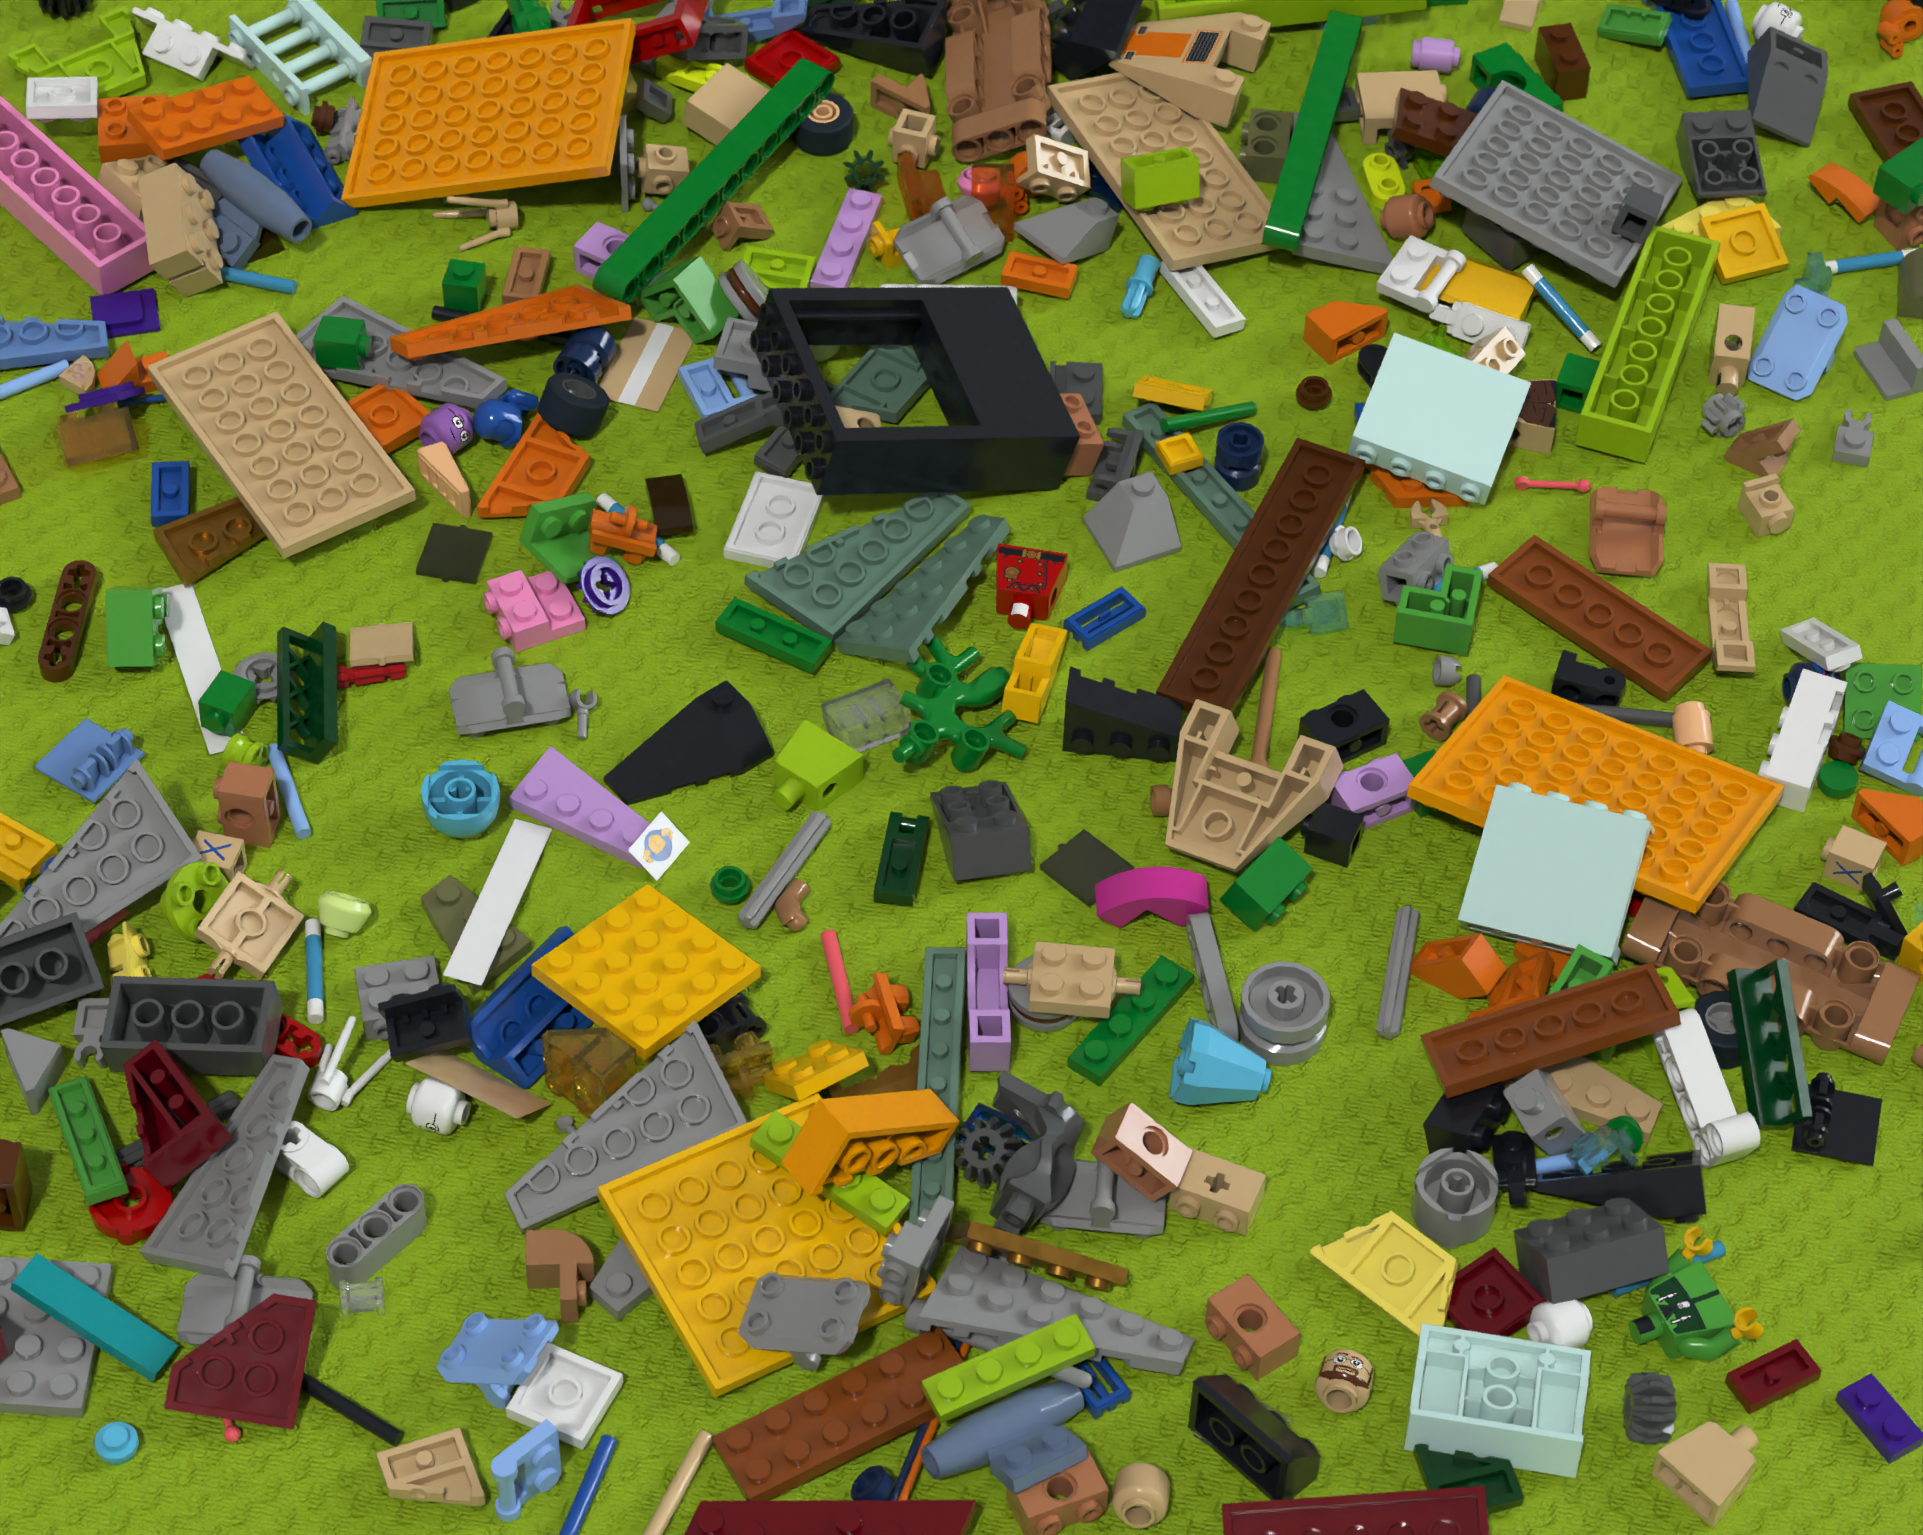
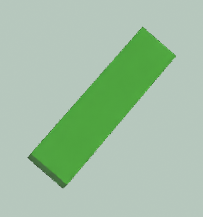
M84 1076L47 1088L88 1206L129 1193L126 1180L88 1077Z

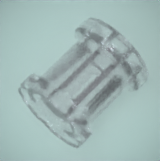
M376 1277L374 1282L348 1283L347 1280H340L342 1318H349L350 1313L374 1311L378 1315H385L383 1277Z

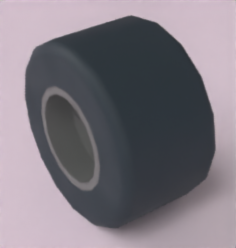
M558 373L548 378L538 404V412L544 421L559 431L571 435L589 436L599 430L609 405V397L603 388L585 377L570 373Z

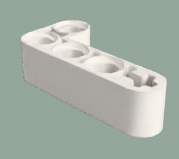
M1694 1008L1679 1011L1681 1025L1652 1033L1694 1149L1701 1150L1702 1165L1705 1168L1746 1157L1760 1145V1131L1756 1120L1749 1112L1736 1113L1698 1012Z

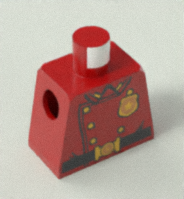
M1005 544L997 545L996 611L999 614L1008 615L1007 621L1011 627L1025 629L1029 626L1031 619L1043 621L1049 619L1066 583L1068 554Z

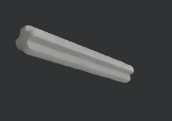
M814 811L810 814L737 915V920L742 923V927L747 930L749 928L757 929L829 829L831 821L824 812L820 811L818 813Z
M1404 905L1403 909L1397 910L1376 1028L1378 1035L1385 1036L1388 1040L1400 1034L1420 918L1419 911L1412 909L1410 905Z

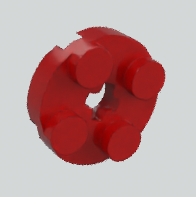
M128 1163L120 1164L129 1193L89 1206L90 1216L95 1227L104 1235L117 1239L122 1245H134L140 1239L149 1237L173 1203L172 1189L170 1188L167 1191L144 1167L143 1163V1168H129ZM126 1197L132 1200L138 1197L141 1198L136 1206H124L123 1199Z

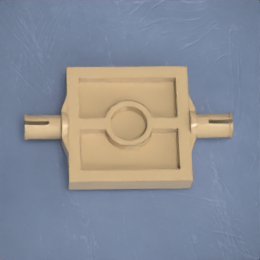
M278 870L271 882L266 886L254 882L239 871L193 934L214 948L218 953L216 959L207 969L210 976L221 965L214 978L222 979L233 963L239 965L258 979L263 977L305 916L288 905L281 896L287 885L292 881L288 873L282 882L278 884L285 873L283 870Z
M1035 941L1034 957L1028 969L1004 966L1003 984L1027 985V991L1030 996L1028 1012L1109 1019L1110 1005L1115 998V993L1140 996L1141 978L1117 977V972L1114 968L1115 948Z

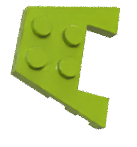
M126 6L99 16L100 27L110 39L51 63L35 43L7 54L9 65L29 78L97 77L98 99L119 97L147 85L133 26L131 25L129 11Z

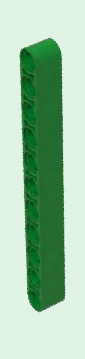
M1333 10L1329 12L1267 217L1262 245L1293 252L1298 250L1359 41L1363 17Z
M805 58L800 59L599 267L593 279V289L627 305L631 303L828 96L834 84L835 74Z

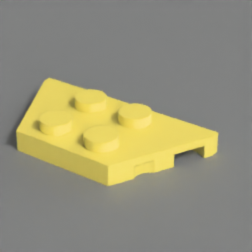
M1393 1211L1373 1219L1367 1226H1358L1343 1233L1345 1237L1323 1247L1319 1244L1309 1251L1314 1260L1418 1339L1422 1323L1445 1326L1459 1264L1453 1256Z

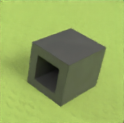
M1633 182L1618 209L1611 231L1643 245L1658 218L1665 196Z

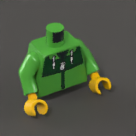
M1698 1226L1691 1227L1685 1232L1684 1243L1686 1247L1683 1250L1677 1249L1668 1259L1669 1273L1653 1277L1647 1285L1641 1308L1642 1317L1629 1322V1331L1633 1340L1638 1345L1657 1339L1666 1356L1672 1359L1684 1356L1685 1358L1711 1362L1738 1346L1743 1336L1752 1340L1758 1339L1763 1333V1326L1759 1322H1754L1747 1326L1750 1321L1755 1320L1758 1316L1750 1307L1741 1308L1734 1315L1701 1260L1693 1261L1695 1255L1706 1256L1713 1249V1242L1710 1238H1706L1701 1245L1694 1246L1695 1240L1703 1233V1230Z

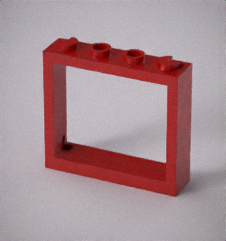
M575 0L566 27L596 23L599 19L665 0ZM678 0L674 14L636 24L630 65L695 47L709 0ZM600 5L603 11L595 13L593 7ZM680 31L685 38L679 40L676 32Z

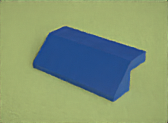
M284 114L283 127L237 140L251 166L287 192L312 222L311 229L353 217L358 212L357 208H353L344 201H341L344 186L331 163L327 161L321 146L308 124Z
M568 926L559 927L470 1015L473 1043L467 1044V1046L480 1062L522 1089H528L593 1023L592 1020L532 976L531 964L574 935Z

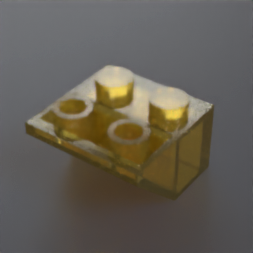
M116 401L92 407L94 412L92 415L83 417L80 410L56 416L58 423L50 425L64 468L138 450L139 446L128 406L118 407Z
M606 1027L547 1030L542 1035L546 1086L555 1096H563L574 1104L579 1113L587 1119L637 1073L636 1049Z

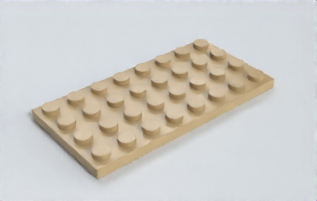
M1120 72L1047 86L1046 93L1050 98L1052 107L1083 150L1088 151L1090 160L1170 271L1280 249L1262 245L1271 203L1210 122L1192 116ZM1184 146L1199 158L1200 198L1189 199L1182 205H1158L1150 211L1135 210L1122 198L1121 158Z
M277 311L147 366L150 379L283 559L416 500L415 489Z

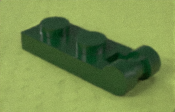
M890 812L874 888V901L913 906L925 842L929 831V816L918 815L917 819L903 817V813Z

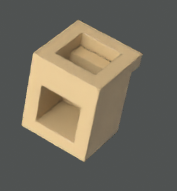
M1776 473L1743 482L1738 509L1757 538L1769 534H1778L1791 527L1795 508L1779 486V477Z

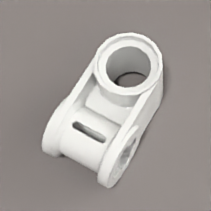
M297 1121L290 1122L274 1167L297 1183L308 1195L319 1198L349 1171V1164L336 1147L323 1141L303 1124Z

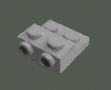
M727 317L714 356L713 369L723 370L730 374L748 375L747 387L759 389L766 393L772 391L767 378L762 375L761 364L757 355L751 350L750 336L752 331L756 329L757 322Z
M434 956L354 968L365 1041L388 1039L386 1020L378 1011V1003L389 1001L392 996L397 994H416L427 991L432 985L439 984Z
M939 1195L932 1209L928 1207L923 1209L916 1225L905 1221L898 1235L893 1232L889 1235L881 1253L884 1259L877 1273V1276L882 1278V1283L877 1291L882 1300L889 1304H899L906 1308H909L915 1300L945 1245L955 1202Z

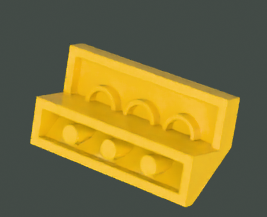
M1464 255L1467 261L1460 272H1455L1437 298L1451 304L1454 301L1462 303L1467 301L1525 322L1532 297L1539 296L1540 294L1524 275ZM1435 265L1418 291L1427 289L1441 269L1440 266Z

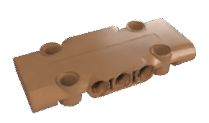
M951 0V8L947 12L946 18L953 30V35L945 39V90L948 99L946 110L953 121L952 154L957 160L973 162L1026 145V139L1034 134L1043 137L1046 135V112L1051 106L1050 98L1046 93V83L1051 82L1052 72L1051 31L1047 18L1049 9L1044 0Z
M1722 881L1717 884L1696 914L1680 910L1672 904L1646 895L1628 931L1620 953L1643 964L1652 962L1655 968L1671 967L1685 987L1690 984L1695 985L1701 996L1713 991H1729L1726 973L1735 968L1760 969L1776 959L1787 960L1799 1035L1804 1032L1810 1034L1812 1041L1821 1049L1834 1051L1843 1048L1880 1065H1883L1921 974L1889 960L1886 963L1881 962L1879 951L1868 942L1854 941L1845 947L1843 946V936L1838 930L1760 896L1743 893L1734 900L1731 898L1729 887ZM1773 975L1771 976V984L1774 994L1776 982L1775 976ZM1780 1015L1779 1021H1778V1026H1779V1031L1781 1032V1029H1782V1025H1783V1024H1782V1018H1781V1015Z

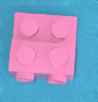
M522 570L486 581L487 592L483 593L485 607L489 614L495 613L497 627L502 639H509L515 652L586 630L585 618L568 587L558 580L551 571L526 578Z

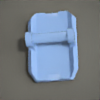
M1798 284L1793 286L1783 295L1750 359L1747 370L1748 379L1752 383L1772 390L1793 401L1811 395L1822 373H1827L1835 360L1836 354L1833 351L1848 324L1845 305Z
M475 1312L465 1319L458 1335L451 1345L442 1352L436 1368L446 1382L474 1383L481 1389L485 1399L492 1406L505 1409L512 1399L510 1393L513 1388L524 1383L538 1363L537 1356H539L545 1344L551 1343L559 1332L557 1321L545 1320L540 1313L532 1314L526 1319L487 1318L482 1312Z

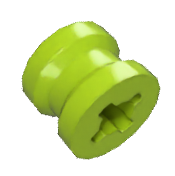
M236 733L228 741L224 749L222 766L226 768L228 761L265 767L269 758V746L260 741L250 742L246 735Z

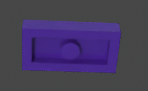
M1872 1373L1838 1392L1835 1401L1889 1464L1923 1445V1432Z

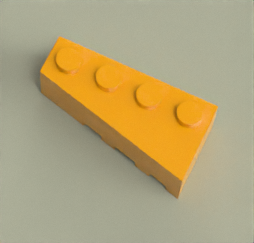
M931 1089L819 1099L810 1108L809 1117L781 1161V1164L811 1197L822 1193L824 1188L822 1185L830 1182L840 1187L851 1183L853 1179L851 1175L866 1171L870 1176L882 1173L894 1161L899 1166L941 1153L960 1121Z

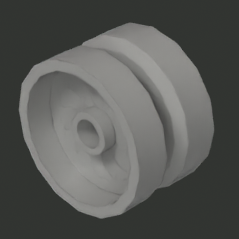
M1277 961L1262 965L1250 973L1242 986L1241 1007L1239 1011L1238 1035L1242 1044L1262 1056L1267 1063L1272 1065L1290 1066L1302 1063L1318 1053L1325 1040L1326 1021L1329 1012L1330 992L1324 980L1311 968L1296 962Z

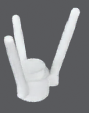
M354 1016L348 1018L332 1056L333 1045L330 1043L326 1044L314 1081L308 1090L307 1096L309 1100L317 1107L327 1111L336 1110L339 1104L348 1107L354 1095L391 1059L389 1049L348 1088L346 1084L348 1081L347 1076L336 1068L355 1025L356 1018Z

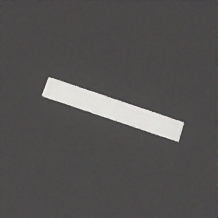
M183 584L163 589V594H168L169 616L164 617L201 727L198 701L220 672L221 667L193 585L190 584L185 588ZM201 727L209 754L223 752L231 737L215 734Z
M518 819L514 820L443 973L444 976L482 986L552 831L551 828Z

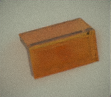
M911 152L897 154V181L909 222L929 213L931 206L941 198L946 197L938 170L917 172Z
M974 163L972 164L971 196L982 201L993 223L998 224L1000 231L1005 237V241H1013L1014 164Z

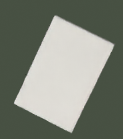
M756 471L724 547V558L772 568L777 560L784 557L789 560L802 554L826 495H816L812 483Z

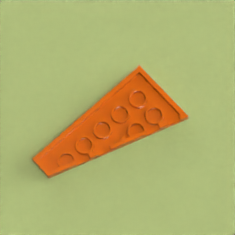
M575 284L391 336L389 339L391 351L406 357L407 360L415 361L424 359L427 355L517 339L520 341H531L539 338L540 335L632 320L630 305Z

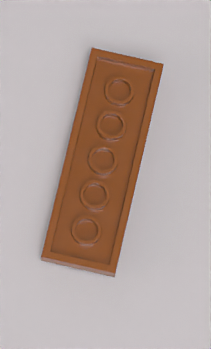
M1533 535L1488 574V586L1614 669L1620 671L1623 675L1664 702L1711 660L1713 650L1536 535Z
M1650 962L1420 1036L1425 1053L1448 1099L1530 1073L1535 1069H1543L1681 1025L1678 1009L1656 968Z
M938 1326L712 1436L713 1448L746 1501H768L936 1418L921 1389V1381L964 1361L941 1327Z

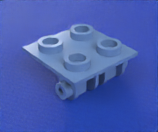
M85 718L43 757L34 768L94 804L124 775L137 758L139 761L145 755V752L132 745L131 741L134 739V736L128 729L122 728L111 733Z

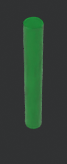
M1253 401L1162 418L1160 420V428L1162 432L1166 433L1253 416L1256 414L1257 408Z

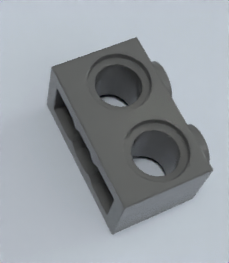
M703 17L695 47L671 54L685 60L746 59L749 25L730 17ZM680 31L676 32L679 40L685 38Z

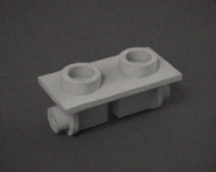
M353 96L349 97L347 107H342L334 113V120L330 131L332 137H329L324 151L327 161L331 164H338L344 160L350 162L352 149L355 146L354 140L355 136H357L358 122H360V113L363 110L359 107Z

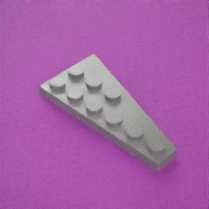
M344 295L296 334V337L317 363L313 338L323 315L365 320L367 335L372 337L370 356L364 358L360 370L320 367L328 378L371 387L381 384L386 386V390L394 391L393 388L407 391L410 395L477 408L479 404L488 399L496 400L507 390L506 378L453 351L427 355L426 358L415 361L407 360L406 357L391 351L389 337L412 330Z
M137 758L53 859L38 880L30 887L15 908L0 924V939L77 912L86 934L169 881L173 873L182 865L202 860V856Z
M693 1021L678 1039L657 1054L656 1059L640 1073H636L596 1109L575 1132L572 1131L562 1140V1144L544 1160H540L504 1193L505 1200L522 1234L526 1233V1230H533L598 1200L597 1187L747 1123L697 1021Z
M275 1054L271 1056L225 1124L233 1139L194 1170L169 1207L166 1215L140 1250V1253L148 1262L229 1279L234 1278L309 1072L308 1066L302 1059Z

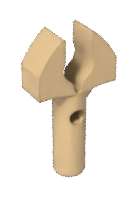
M1431 498L1429 509L1432 518H1429L1427 514L1421 511L1419 500H1417L1410 510L1409 524L1411 529L1422 528L1425 532L1442 537L1439 526L1447 525L1448 512L1446 507Z

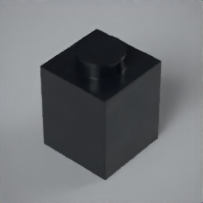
M1324 802L1316 809L1314 815L1309 814L1304 819L1300 833L1301 836L1305 837L1304 853L1348 868L1361 841L1364 816Z

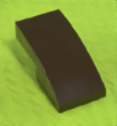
M682 475L645 479L646 493L651 506L652 522L657 525L656 536L693 532L691 512Z

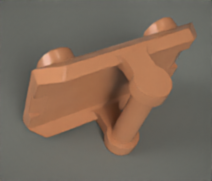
M1602 486L1590 494L1589 555L1597 572L1653 577L1663 563L1664 525L1667 504L1664 503L1658 493L1652 490L1637 489V491L1617 490V487Z

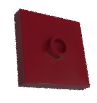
M1494 1247L1457 1272L1446 1319L1456 1329L1508 1337L1529 1323L1532 1309L1546 1300Z

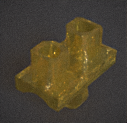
M752 1031L739 1035L734 1040L735 1051L723 1055L719 1045L714 1043L709 1045L731 1091L738 1090L743 1100L752 1098V1085L764 1082L763 1075L773 1071L771 1061L773 1049L769 1040L761 1043Z

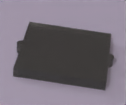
M433 523L416 567V575L440 578L443 582L451 580L476 585L493 538V533L469 529L466 525L457 527Z
M1085 829L1066 844H1059L1058 850L1040 864L1041 871L1088 907L1096 903L1095 885L1115 874L1134 869L1133 865Z

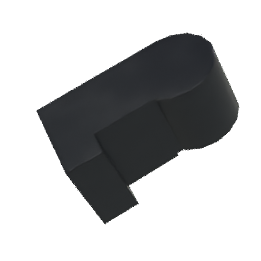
M1563 650L1555 673L1551 693L1575 703L1619 707L1626 685L1624 675L1614 668L1598 669L1594 666L1576 662V653Z

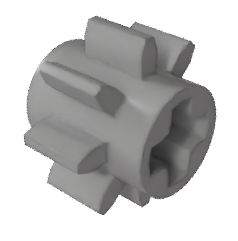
M1727 392L1725 396L1717 393L1704 403L1702 413L1706 418L1701 424L1711 435L1715 434L1718 438L1723 434L1726 437H1731L1743 428L1746 418L1741 412L1747 406L1730 392Z

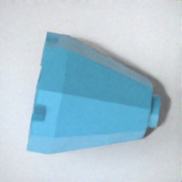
M1190 1017L1178 1047L1182 1048L1180 1057H1175L1172 1067L1169 1096L1172 1097L1174 1102L1197 1105L1256 1100L1259 1092L1265 1093L1267 1091L1271 1078V1069L1266 1068V1060L1262 1056L1210 1023Z

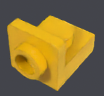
M876 221L871 225V237L868 238L869 248L873 256L879 257L886 269L905 263L893 245V240L900 227L886 232L882 224Z

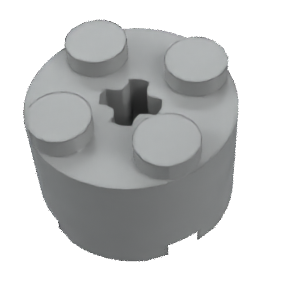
M1444 1148L1431 1153L1421 1162L1415 1179L1410 1211L1416 1225L1424 1234L1448 1249H1455L1461 1244L1479 1239L1488 1231L1493 1222L1498 1198L1497 1172L1485 1157L1474 1151L1467 1150L1465 1154L1453 1152V1148Z

